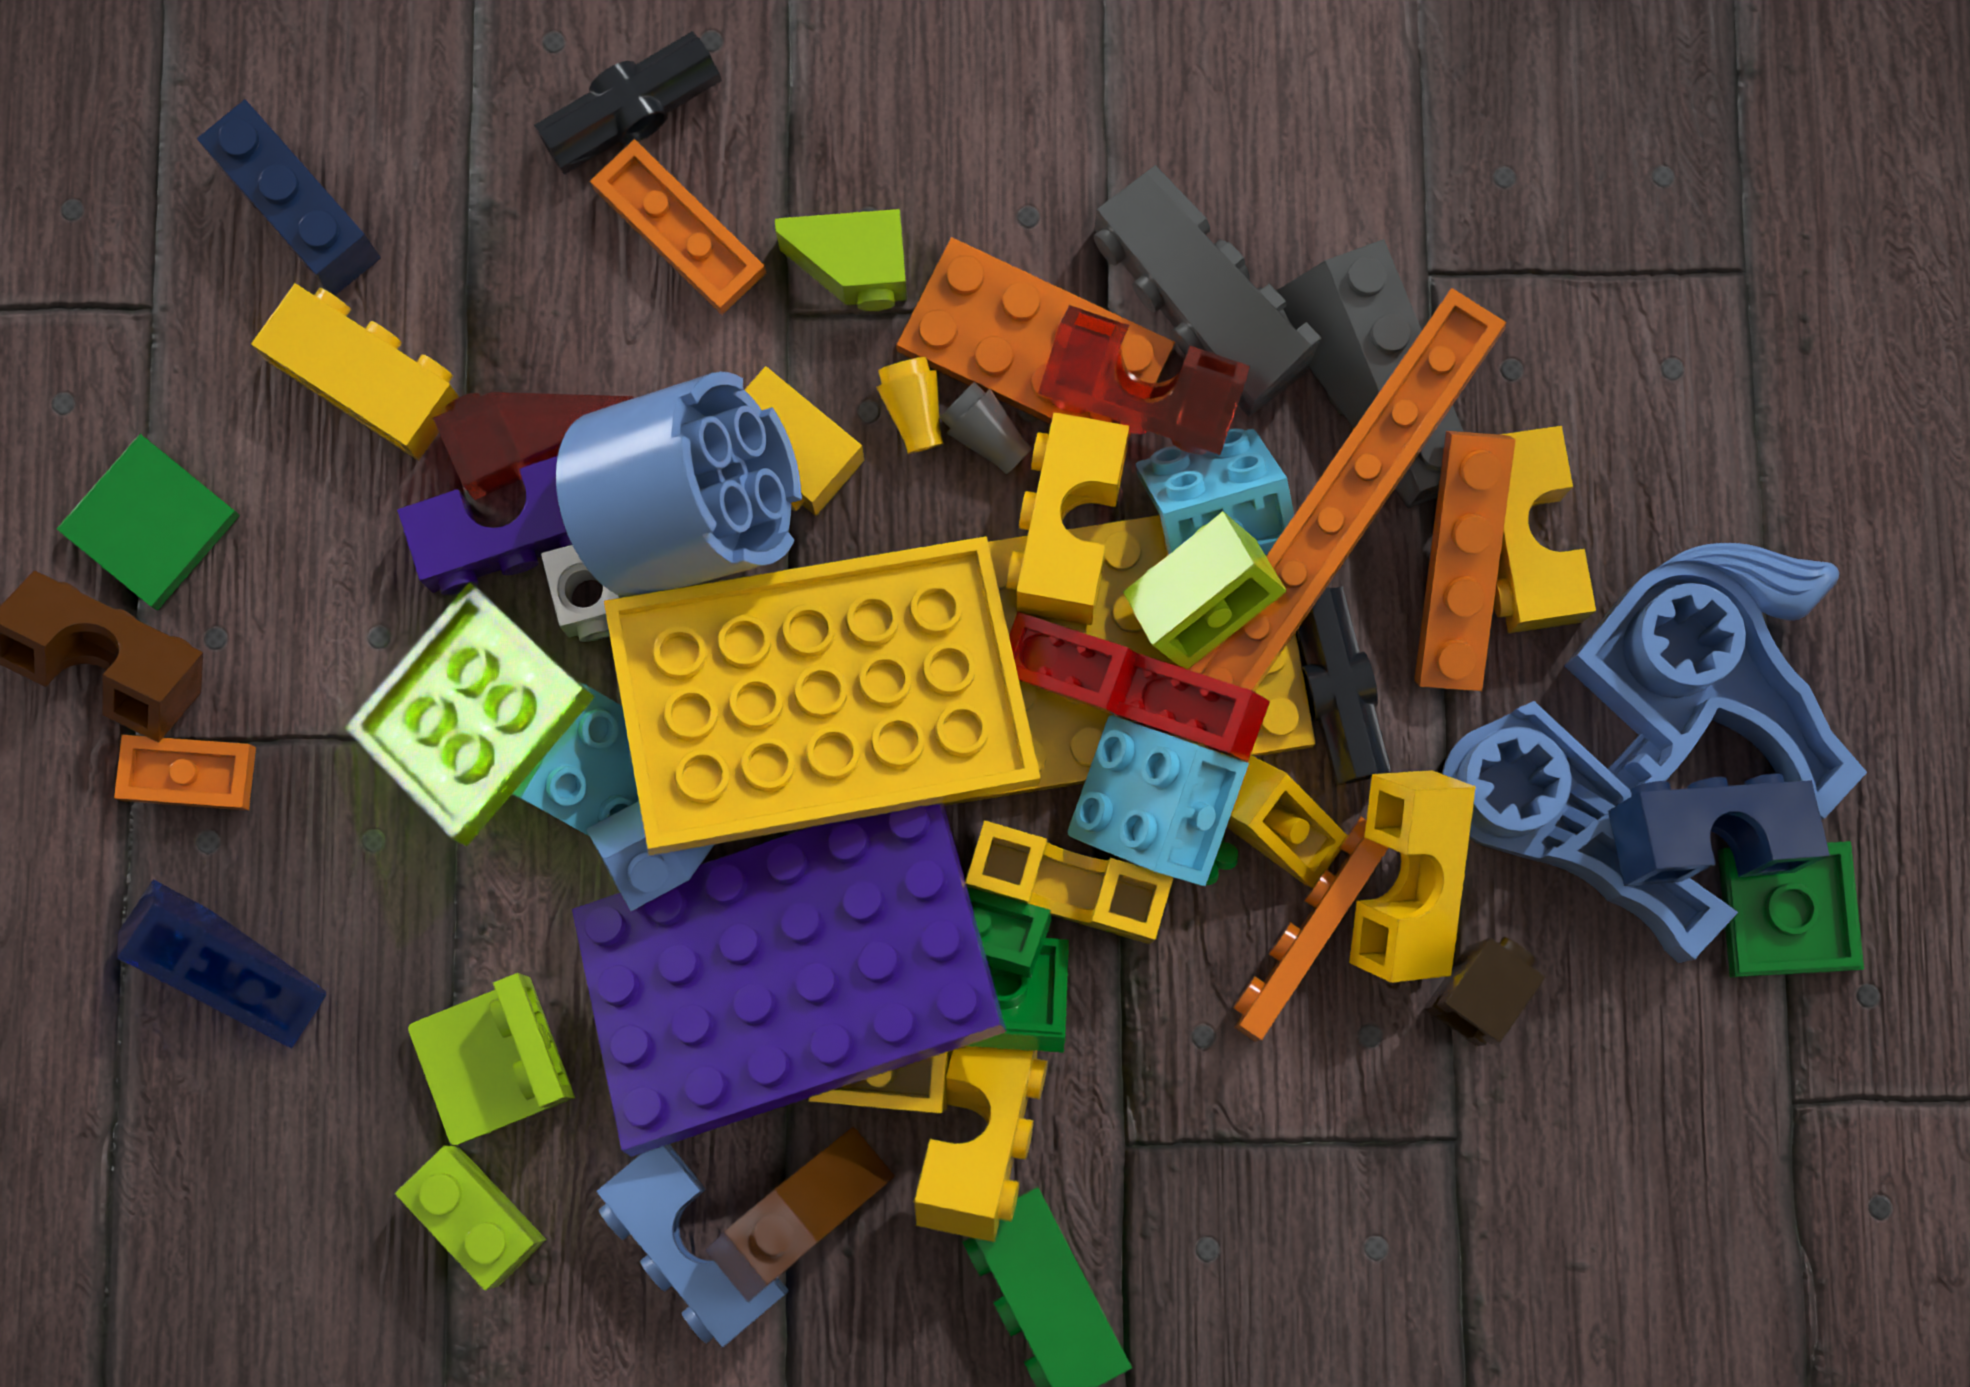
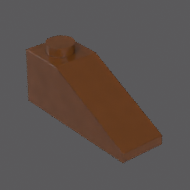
M853 1126L732 1224L705 1251L747 1302H749L891 1181L895 1175Z

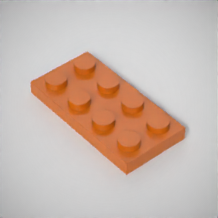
M951 237L896 346L897 352L912 359L926 357L929 367L969 386L975 382L985 393L991 389L998 400L1049 424L1052 422L1053 412L1128 425L1129 441L1174 349L1175 342Z

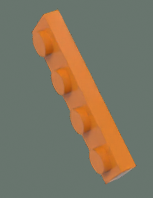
M1446 431L1414 679L1420 687L1482 691L1516 439L1509 435Z
M1362 816L1355 822L1339 847L1349 855L1337 873L1334 875L1325 869L1307 894L1304 901L1311 905L1313 909L1301 927L1298 928L1290 922L1270 950L1269 955L1278 961L1266 980L1263 982L1254 976L1233 1007L1242 1014L1234 1028L1254 1042L1263 1039L1388 850V847L1364 838L1366 819Z

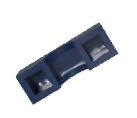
M246 99L196 138L219 168L255 209L257 208L327 291L334 296L381 259L361 229Z
M1779 773L1757 776L1746 780L1744 785L1728 786L1727 779L1724 777L1699 780L1687 786L1688 789L1671 790L1668 781L1644 783L1630 789V798L1608 810L1624 886L1682 882L1715 865L1710 843V832L1719 835L1730 847L1734 856L1738 877L1795 873L1830 856L1812 780L1785 782L1783 774Z

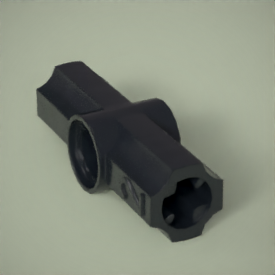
M691 31L637 64L634 61H623L607 68L592 81L589 86V93L551 114L534 126L553 160L565 175L619 142L629 145L634 139L640 142L648 138L664 125L669 112L721 82V75L701 39Z
M1328 587L1324 590L1295 633L1304 663L1301 669L1310 715L1314 721H1319L1335 786L1371 779L1372 774L1389 773L1391 768L1382 738L1383 734L1380 730L1374 708L1378 705V692L1371 663L1367 654L1359 650L1343 587Z

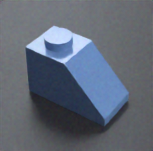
M639 801L586 829L630 911L688 881L715 845L649 856Z

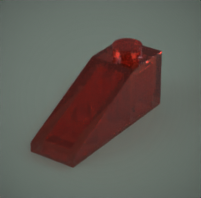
M490 392L481 396L479 393H471L451 401L445 407L446 412L434 417L433 420L462 485L475 500L522 479L519 471L520 468L558 456L567 430L581 416L634 399V397Z

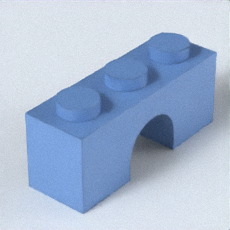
M670 1144L641 1153L596 1191L606 1203L599 1209V1213L620 1239L624 1240L631 1234L647 1255L640 1260V1263L655 1284L664 1292L673 1286L689 1307L682 1312V1316L696 1335L706 1344L715 1338L723 1348L789 1290L777 1277L751 1301L747 1302L714 1261L703 1260L691 1254L681 1240L680 1220L686 1207L701 1195L706 1188Z

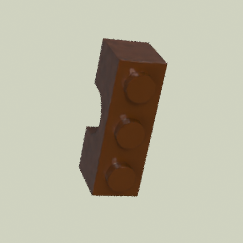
M34 570L0 606L1 666L44 687H47L62 670L78 664L100 666L106 669L103 674L102 715L152 740L160 742L201 693L202 651L192 647L191 644L180 637L169 636L138 621L124 610L113 609L81 593L69 583L58 582Z

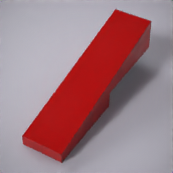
M1017 612L1009 638L1020 682L1248 763L1270 704L1269 700L1252 690L1139 654L1128 647Z

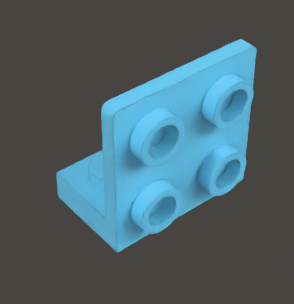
M1254 429L1224 430L1215 434L1210 441L1186 448L1180 446L1166 447L1153 453L1151 458L1136 463L1138 477L1160 514L1168 554L1172 553L1193 536L1199 528L1208 524L1221 512H1225L1257 540L1264 554L1267 555L1294 516L1287 477Z
M560 676L497 787L589 836L586 831L587 828L639 801L622 706L586 684Z
M1111 715L1106 721L1072 817L1068 835L1152 871L1206 886L1249 763Z

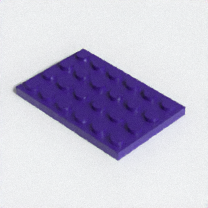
M943 803L928 806L921 805L901 811L812 826L701 864L688 881L630 911L620 893L572 909L621 1150L630 1157L1007 1032Z

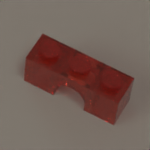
M1069 305L1060 322L1038 394L1051 398V402L1064 411L1083 414L1088 410L1111 418L1112 423L1128 425L1129 433L1145 434L1147 431L1170 438L1174 446L1188 453L1203 455L1209 451L1218 455L1221 454L1250 369L1249 365L1190 346L1178 374L1161 383L1145 382L1135 377L1128 370L1123 359V344L1129 325Z

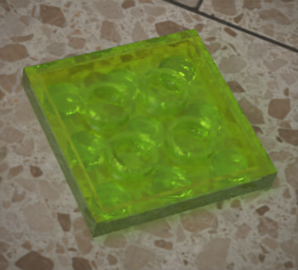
M469 582L344 728L453 840L467 847L592 702L595 696L482 590Z

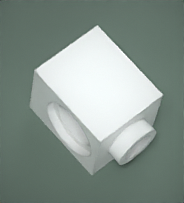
M573 545L541 553L560 628L568 637L578 635L581 642L609 637L604 600L622 597L603 586L602 596L594 605L585 608L573 605L572 594L574 589L584 581L598 580L585 567Z

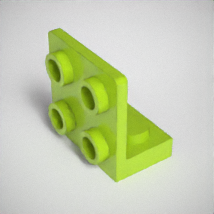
M516 973L493 982L495 990L415 1021L408 1027L448 1140L452 1145L463 1144L575 1098L533 983L528 976Z

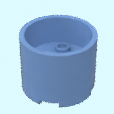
M714 372L585 414L569 427L558 453L556 467L557 496L561 516L569 539L579 558L594 578L608 590L621 597L688 587L768 565L786 555L795 541L788 532L791 518V503L802 500L798 465L790 439L773 407L761 410L754 399L743 389V378L736 374Z

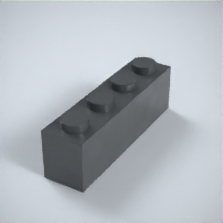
M1156 165L1096 210L1094 226L1096 234L1093 238L1100 252L1112 265L1116 266L1120 262L1135 279L1132 286L1138 298L1151 312L1155 313L1159 309L1175 327L1171 330V334L1178 347L1189 359L1195 360L1199 357L1214 375L1210 378L1214 390L1229 407L1234 408L1239 405L1244 413L1250 417L1307 372L1321 337L1307 322L1297 330L1290 324L1283 310L1286 307V300L1270 284L1264 288L1259 287L1257 289L1249 281L1250 274L1242 254L1229 241L1226 242L1220 239L1214 244L1206 236L1210 232L1207 218Z
M1384 239L1327 259L1276 290L1286 300V307L1283 310L1290 324L1297 330L1307 322L1321 337L1309 368L1327 391V398L1340 416L1344 415L1353 428L1361 420L1422 331ZM1453 405L1394 489L1407 508L1438 498L1446 431L1464 432Z

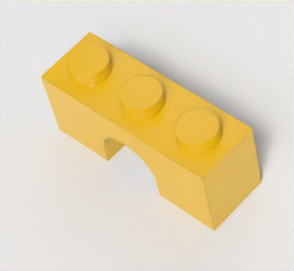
M1053 412L1049 434L1038 432L1031 470L1041 471L1037 493L1025 492L1019 520V529L1029 530L1025 552L1013 550L1006 588L1016 590L1017 612L1087 625L1093 624L1104 569L1105 545L1083 541L1074 537L1066 530L1062 520L1070 510L1082 504L1095 503L1116 507L1128 447V425Z
M1562 426L1500 434L1509 435L1516 439L1494 598L1495 613L1498 618H1506L1508 633L1582 623L1596 612L1585 549L1565 552L1549 550L1535 540L1528 524V515L1531 507L1561 501L1573 488Z
M1433 770L1372 774L1364 838L1400 852L1401 867L1394 885L1388 892L1375 899L1358 900L1356 902L1350 964L1390 983L1451 976L1476 786Z
M984 820L966 879V886L1046 908L1051 911L1053 916L1151 945L1157 936L1173 877L1113 858L1102 860L1074 853L1048 843L1046 838Z
M963 1046L952 1051L946 1075L947 1105L975 1111L985 1119L988 1126L979 1137L967 1143L953 1144L930 1139L915 1198L917 1226L995 1242L1000 1220L1012 1221L1019 1191V1182L1009 1180L1014 1158L1022 1160L1027 1158L1034 1121L1024 1119L1028 1098L1040 1100L1047 1071V1061L1037 1059V1051Z

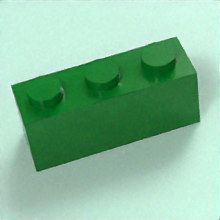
M1038 1186L1018 1195L1013 1219L1011 1222L1000 1220L995 1242L972 1237L962 1241L979 1276L982 1277L992 1271L1004 1295L994 1300L993 1303L1009 1335L1013 1337L1020 1332L1024 1333L1034 1353V1356L1025 1360L1024 1364L1036 1387H1098L1132 1368Z

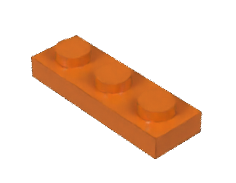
M635 139L590 180L593 190L721 315L766 274L765 265Z

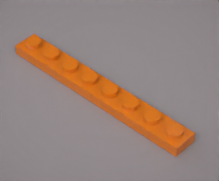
M1450 289L1267 554V559L1287 592L1188 670L1255 692L1506 329V322L1455 289Z

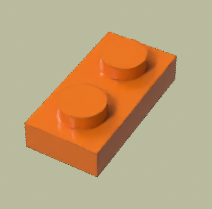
M122 735L114 798L125 802L249 811L256 747L241 743L162 738L160 742H157L146 736Z

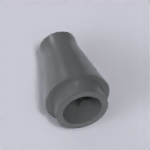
M975 382L940 416V419L950 428L947 432L948 435L998 466L1006 475L1033 449L1023 439L992 390L989 389L985 393Z

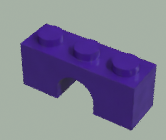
M558 456L519 469L526 490L525 506L521 514L513 522L502 527L489 528L477 524L470 503L458 489L397 509L419 580L432 593L440 590L442 595H455L476 587L479 584L478 577L499 570L502 571L503 575H514L528 571L539 564L538 557H541V553L572 545L563 523L557 496L556 467Z

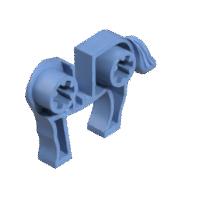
M1714 543L1685 550L1644 575L1621 595L1564 665L1632 728L1638 736L1606 768L1535 701L1469 732L1451 749L1442 770V774L1476 786L1469 839L1485 847L1562 868L1580 877L1593 886L1607 901L1625 908L1641 919L1655 934L1663 949L1676 962L1681 963L1696 959L1738 912L1690 878L1682 882L1624 886L1608 810L1630 798V789L1649 782L1666 781L1688 756L1712 720L1729 727L1748 739L1762 752L1775 772L1783 774L1785 782L1812 780L1821 820L1828 816L1864 777L1867 771L1831 731L1810 686L1792 669L1773 641L1762 612L1783 620H1799L1807 616L1837 584L1839 578L1838 568L1832 563L1796 559L1753 545Z

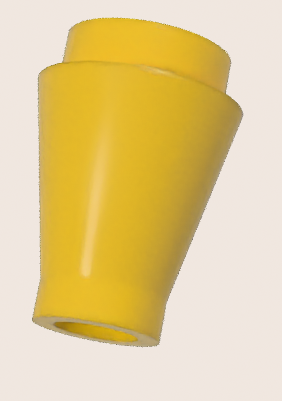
M927 358L909 359L879 369L878 373L882 384L876 388L905 442L907 453L912 454L943 445L944 442L940 432L937 371H930Z

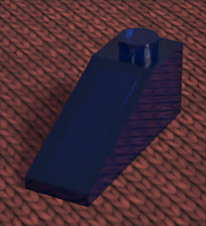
M154 879L118 932V959L291 1049L327 996L323 988L212 910Z

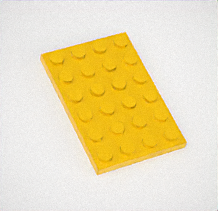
M987 536L604 600L649 856L1039 785L1041 777Z

